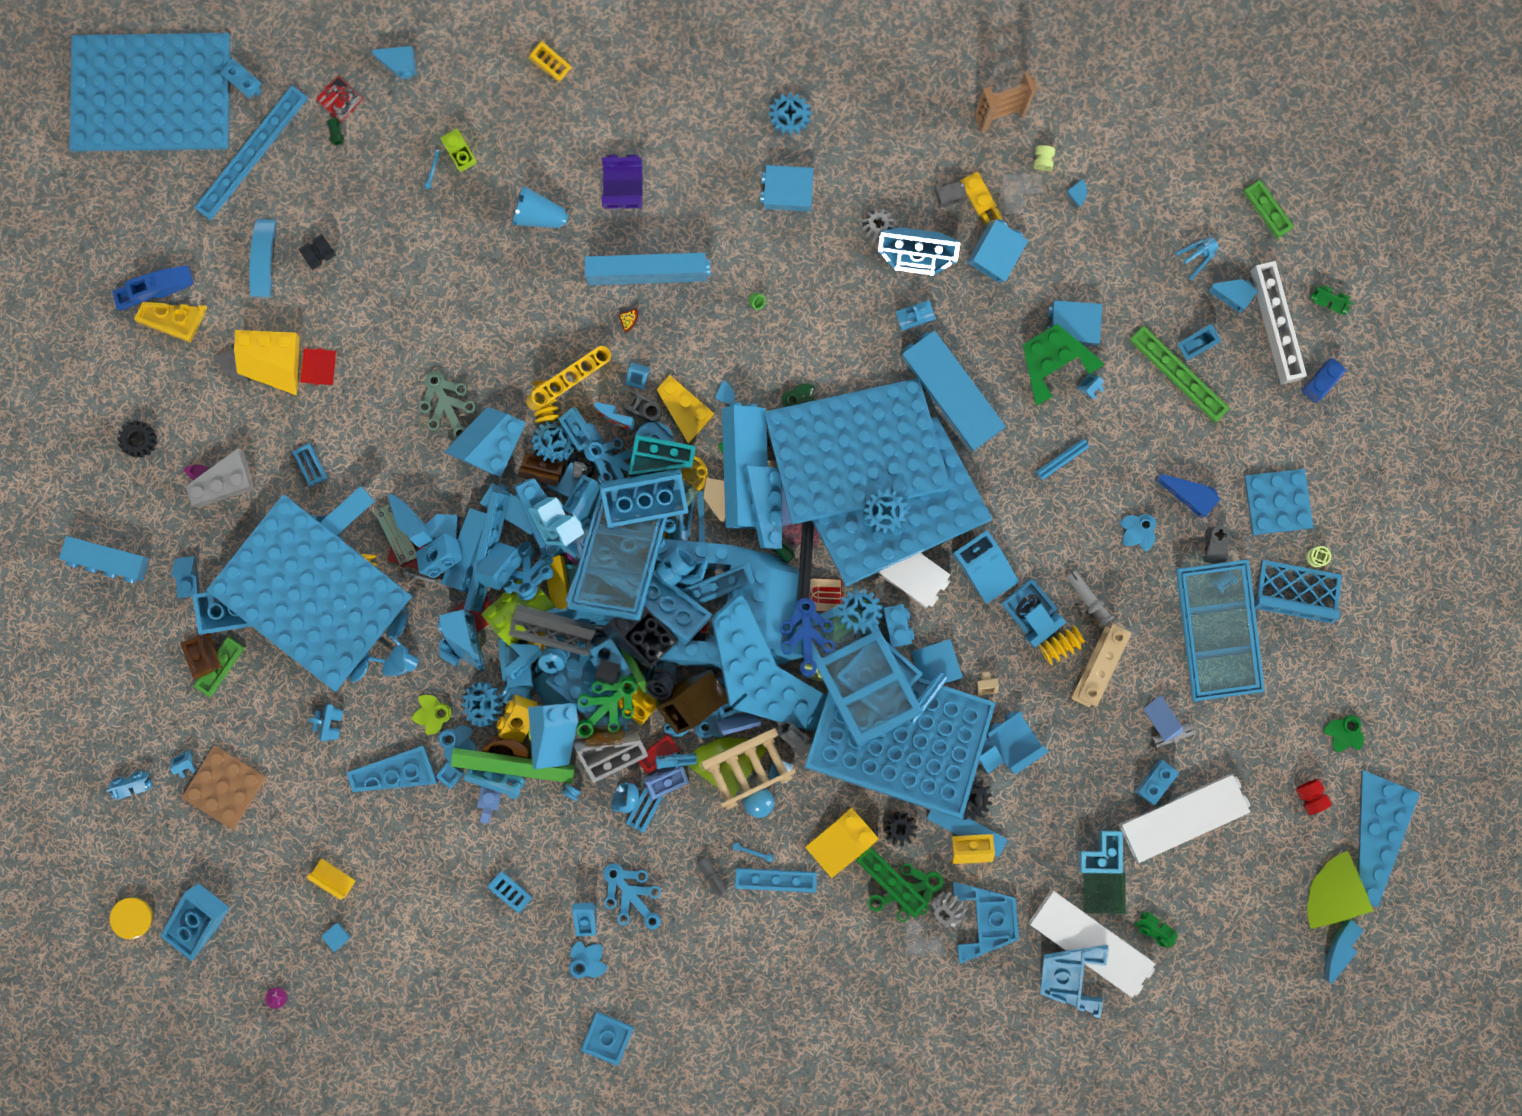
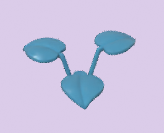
M408 606L402 609L387 628V637L392 638L398 645L392 650L389 658L385 660L368 657V652L349 675L350 682H357L365 675L368 669V662L370 661L384 663L382 674L386 677L396 676L407 671L412 672L416 668L418 658L409 654V649L405 648L398 641V636L403 633L407 624Z

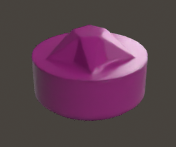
M279 987L269 990L265 997L266 1004L272 1009L281 1008L287 1002V993Z

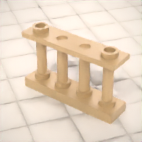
M1112 624L1111 628L1104 627L1071 697L1072 700L1089 708L1091 705L1098 706L1132 632L1115 624Z
M775 728L699 764L702 772L708 770L709 773H712L725 802L719 805L720 809L725 807L726 810H729L738 805L737 801L776 782L780 781L781 784H784L793 779L791 775L796 773L795 769L787 772L774 745V738L778 736ZM761 744L767 747L780 775L770 781L755 752L757 751L756 747ZM742 753L749 756L761 782V785L750 789L737 761V756ZM725 761L727 764H730L743 791L742 794L732 798L719 771V764Z

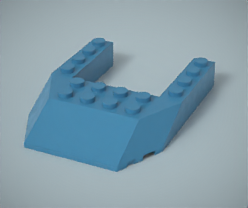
M664 539L665 545L659 549L655 562L658 565L664 559H669V555L677 548H682L689 553L694 562L707 560L708 565L706 569L729 571L749 563L756 583L728 593L727 603L738 593L746 600L776 666L804 657L802 639L793 648L791 654L786 655L781 651L782 643L789 641L797 632L796 626L802 624L801 619L793 626L792 632L788 635H784L780 631L781 624L784 621H788L796 613L798 569L786 562H782L781 559L772 554L743 547ZM803 605L802 609L807 611L808 605ZM788 625L782 627L784 631L790 630ZM677 639L678 642L660 659L671 662L674 665L721 669L717 644L713 642L690 640L685 645ZM790 645L783 647L785 651L791 650Z

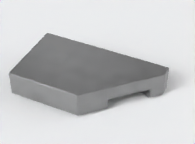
M234 348L216 356L224 375L245 383L250 382L246 376L237 374Z

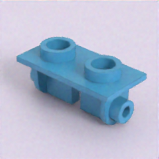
M233 58L220 73L249 99L254 94L256 96L260 95L262 91L260 89L262 83Z
M137 771L127 778H114L111 780L106 791H110L111 798H116L117 800L131 796L130 788H133L135 794L148 791L153 787L151 779L147 780L150 772Z

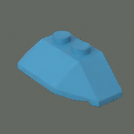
M900 227L881 231L878 252L894 270L935 275L957 262L960 241L940 232Z

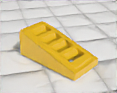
M543 41L537 45L528 57L530 61L558 82L572 68L571 65ZM543 50L545 54L539 59L537 56ZM548 55L551 56L552 58L548 61L547 64H545L543 61L548 57ZM556 60L558 63L551 69L550 65ZM561 65H563V70L559 74H557V69Z

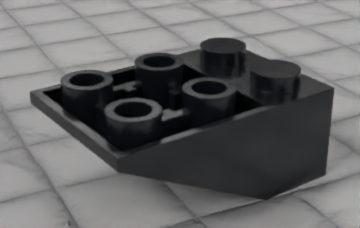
M637 597L632 599L625 608L634 609ZM645 605L640 620L613 617L602 628L603 632L616 645L650 669L678 642Z

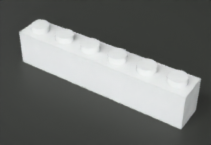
M1276 261L1256 265L1250 273L1253 284L1258 290L1256 295L1280 383L1283 385L1300 381L1307 374Z

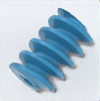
M556 636V637H555V638H556L558 641H560V642H565V641H566V640H565L563 637H561V636ZM546 645L538 664L544 672L556 673V671H560L565 667L570 651Z

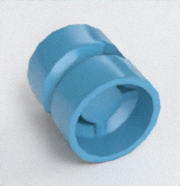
M677 548L669 555V559L666 558L657 565V572L667 584L674 586L683 579V575L689 574L695 568V562L684 549Z

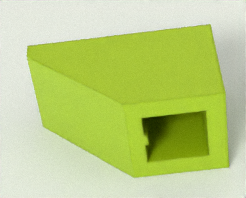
M458 129L440 138L459 172L477 163Z

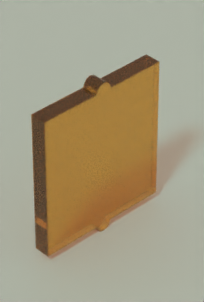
M624 725L620 726L617 732H610L608 726L593 727V734L585 738L586 746L622 745V739L625 737Z

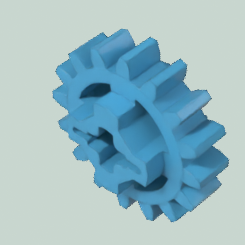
M789 92L788 97L781 94V100L774 99L775 105H770L772 112H769V118H773L770 124L776 125V132L781 129L783 136L786 132H789V136L792 137L793 132L800 135V129L806 130L805 124H810L808 117H811L812 112L808 111L810 104H805V98L800 100L799 94L792 97L791 92ZM789 108H791L792 112L791 121L790 117H788ZM798 120H801L800 123L794 125Z
M548 421L545 422L544 426L540 424L535 429L531 440L534 443L533 450H538L537 456L543 455L544 461L550 458L551 463L555 459L559 463L562 462L563 458L567 460L572 455L575 446L562 424L558 426L556 421L552 425Z
M885 489L884 494H882L878 490L877 496L870 495L872 501L865 502L869 507L863 509V512L868 513V516L864 519H870L871 522L868 526L875 525L876 532L881 528L883 534H886L887 529L893 533L895 532L894 526L900 529L902 526L899 522H906L903 515L908 514V511L904 510L903 507L907 503H901L903 496L897 498V491L889 494V490ZM881 498H889L892 501L890 503L883 502ZM873 505L877 508L876 516L874 517L872 514ZM897 506L899 508L898 518L895 515V508ZM881 507H888L890 509L888 512L890 516L887 514L883 516L881 514L883 511ZM881 520H887L891 524L883 525L879 522Z
M855 589V594L852 595L851 592H847L848 598H841L844 604L838 605V609L842 610L838 612V617H843L841 624L847 623V630L854 628V633L856 634L858 629H861V632L865 634L866 628L870 631L873 630L872 624L878 626L879 621L876 618H882V614L878 612L882 610V606L877 605L879 598L873 599V592L867 595L866 589L862 593ZM862 599L867 600L871 604H866ZM854 600L855 603L852 605V607H848V605ZM858 604L863 611L862 619L857 612ZM873 614L872 618L866 622V618ZM853 618L858 622V624L852 622L850 619Z
M486 682L472 684V688L466 689L468 695L462 696L465 699V703H461V706L465 707L462 713L468 714L466 720L472 721V725H478L479 727L492 725L493 721L498 720L497 714H502V711L499 709V706H503V703L499 702L502 695L496 694L498 688H492L493 684H486Z

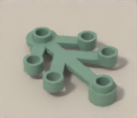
M432 371L425 377V385L428 389L424 401L419 404V410L424 414L431 411V402L436 392L439 400L433 417L427 422V426L431 431L439 430L440 420L445 410L454 429L452 433L453 438L456 440L458 438L457 432L460 430L464 432L466 428L461 426L452 406L472 414L476 411V405L472 401L464 402L446 396L444 389L455 391L459 396H465L468 389L463 383L455 384L446 381L440 372ZM433 378H438L436 384L431 383ZM461 386L465 388L463 393L458 392V388ZM428 404V409L422 410V406ZM469 404L473 405V409L471 411H468L466 409L467 405ZM432 422H437L436 428H431Z

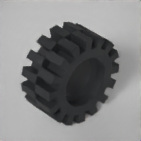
M134 420L133 423L129 421L127 426L123 425L121 427L123 431L118 432L120 437H117V441L120 442L118 446L129 456L144 458L145 455L149 456L151 454V450H155L154 445H157L155 430L142 421ZM136 432L143 433L145 437L144 443L139 447H134L131 444V437Z

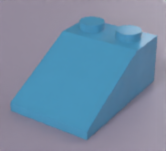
M576 703L528 707L533 769L569 765L578 724Z
M198 883L183 894L160 937L192 961L222 923L230 907Z

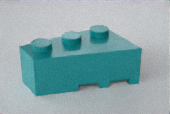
M636 435L628 476L646 475L679 468L681 470L690 469L693 465L696 446Z

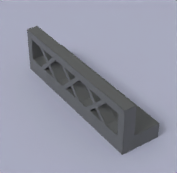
M517 604L511 618L509 636L588 656L591 640L596 632V625ZM515 626H523L526 631L515 630ZM535 631H542L546 636H538ZM556 636H561V637H563L566 641H565V642H560V641H558L555 637H556ZM575 642H584L585 648L577 646Z

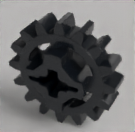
M976 776L972 785L978 789L970 790L969 796L973 795L974 798L972 802L969 801L966 804V807L970 808L973 812L964 811L963 820H967L968 816H970L972 821L975 820V815L979 818L983 817L982 811L985 813L989 811L986 805H992V802L988 800L992 794L987 793L990 787L982 786L984 780L976 782ZM980 796H983V803L980 807L979 799Z

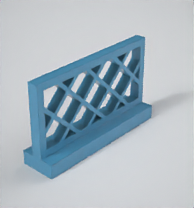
M1262 560L1257 597L1254 603L1255 609L1333 624L1339 620L1340 616L1338 606L1342 575ZM1266 566L1274 567L1278 574L1270 579L1265 573ZM1287 570H1292L1298 578L1290 583L1283 573ZM1307 574H1313L1318 582L1309 586L1303 577ZM1279 576L1287 585L1281 590H1278L1272 582ZM1327 577L1336 579L1335 587L1331 590L1323 582ZM1298 580L1306 588L1300 594L1292 586ZM1269 584L1275 594L1272 596L1262 595L1263 587ZM1317 584H1320L1326 592L1320 598L1312 590ZM1289 588L1295 598L1287 600L1281 592ZM1307 591L1315 600L1311 604L1305 603L1301 597ZM1328 595L1333 601V607H1325L1321 599Z

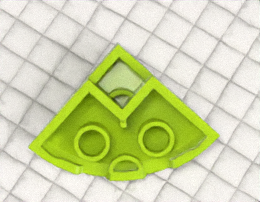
M732 737L716 739L696 749L693 753L697 756V763L687 766L718 788L712 773H709L708 770L702 772L699 764L750 739ZM762 744L757 746V751H755L759 761L767 750V747H764ZM742 753L737 756V761L747 779L754 767L749 756ZM725 761L719 764V771L733 798L741 787L730 764H727Z
M1342 852L1326 862L1319 874H1316L1309 889L1307 916L1311 929L1373 912L1349 852Z

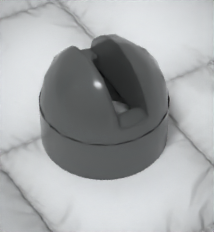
M574 461L573 477L581 478L582 475H586L587 472L585 470H587V466L583 462Z

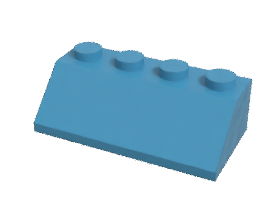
M681 468L600 483L608 528L689 513Z
M209 592L192 594L199 635L251 627L250 624Z

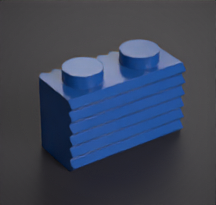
M1331 358L1319 368L1317 373L1314 374L1301 391L1310 400L1317 403L1322 400L1347 370L1334 358Z

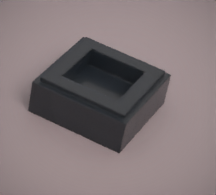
M601 659L594 679L614 686L621 665Z

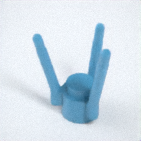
M1209 236L1205 240L1200 239L1198 242L1176 251L1175 254L1179 255L1197 247L1198 251L1183 261L1184 264L1198 255L1206 256L1189 277V280H1193L1207 262L1215 256L1214 252L1219 249V246L1214 238Z
M696 497L690 504L686 526H683V514L679 515V526H676L674 532L668 533V537H672V540L688 541Z

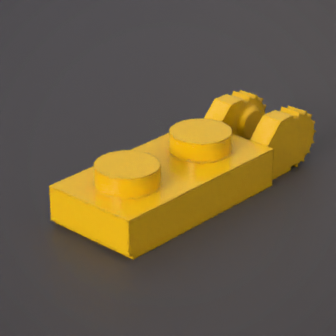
M978 171L960 180V183L964 184L971 204L985 226L990 221L985 213L991 210L995 220H1002L1001 214L996 208V204Z

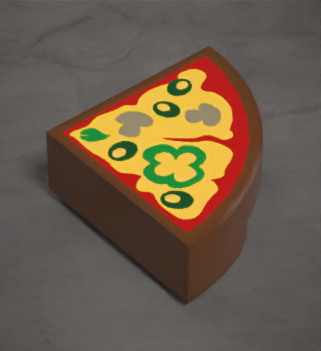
M637 308L618 314L625 334L630 332L637 323Z

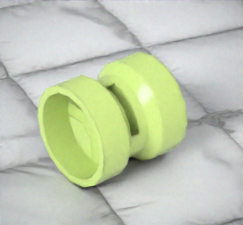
M1037 146L1035 148V155L1037 157L1034 160L1033 168L1045 171L1053 170L1054 162L1052 157L1055 155V148Z
M1318 546L1308 551L1306 560L1312 567H1321L1330 562L1331 552L1325 546Z

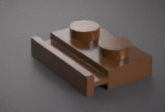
M526 453L518 470V477L528 480L534 478L537 482L557 486L564 470L565 462L559 463L557 460H554L551 463L549 458L544 461L543 457Z
M210 633L202 636L198 635L180 643L191 675L195 680L214 672L217 668H223Z

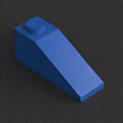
M1163 474L1155 479L1201 519L1206 517L1221 499L1217 496L1218 492L1210 486L1207 487L1206 485Z

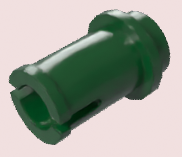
M336 118L327 121L330 134L329 142L334 146L343 144L345 139L341 133L340 121Z
M783 543L781 549H772L782 558V562L787 564L795 557L794 550H790Z

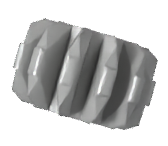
M873 208V214L867 212V218L862 219L864 224L862 231H868L865 237L869 238L873 235L872 241L875 242L877 237L880 240L881 231L894 229L895 227L892 225L895 223V219H889L891 213L884 214L883 208H881L880 213L877 212L876 208ZM877 221L881 222L880 228H876Z
M942 892L932 901L930 912L934 914L933 919L939 921V925L943 923L946 928L949 926L954 928L965 918L967 908L963 906L964 901L958 900V895L952 896L951 892L947 894Z

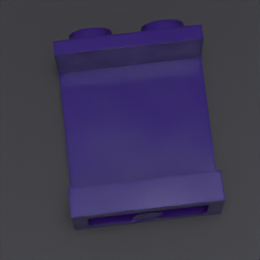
M633 154L626 157H618L617 155L602 157L603 209H643L642 158Z

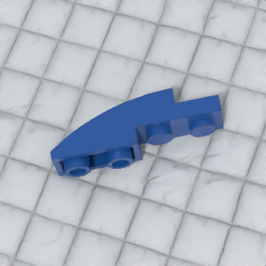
M180 266L133 278L125 282L126 286L112 291L117 310L123 311L154 297L161 299L194 285L190 267Z

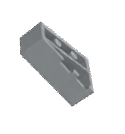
M237 448L188 484L186 489L191 505L200 508L254 490L255 486L245 454Z
M636 729L574 740L576 752L593 783L648 757L646 748Z

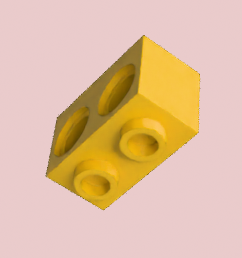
M631 683L624 684L625 687H629L631 685ZM639 685L637 691L632 694L634 715L631 718L642 726L657 709V699L650 696L647 692L644 693ZM624 696L617 702V706L620 709L624 706ZM626 709L624 712L629 714L631 710Z

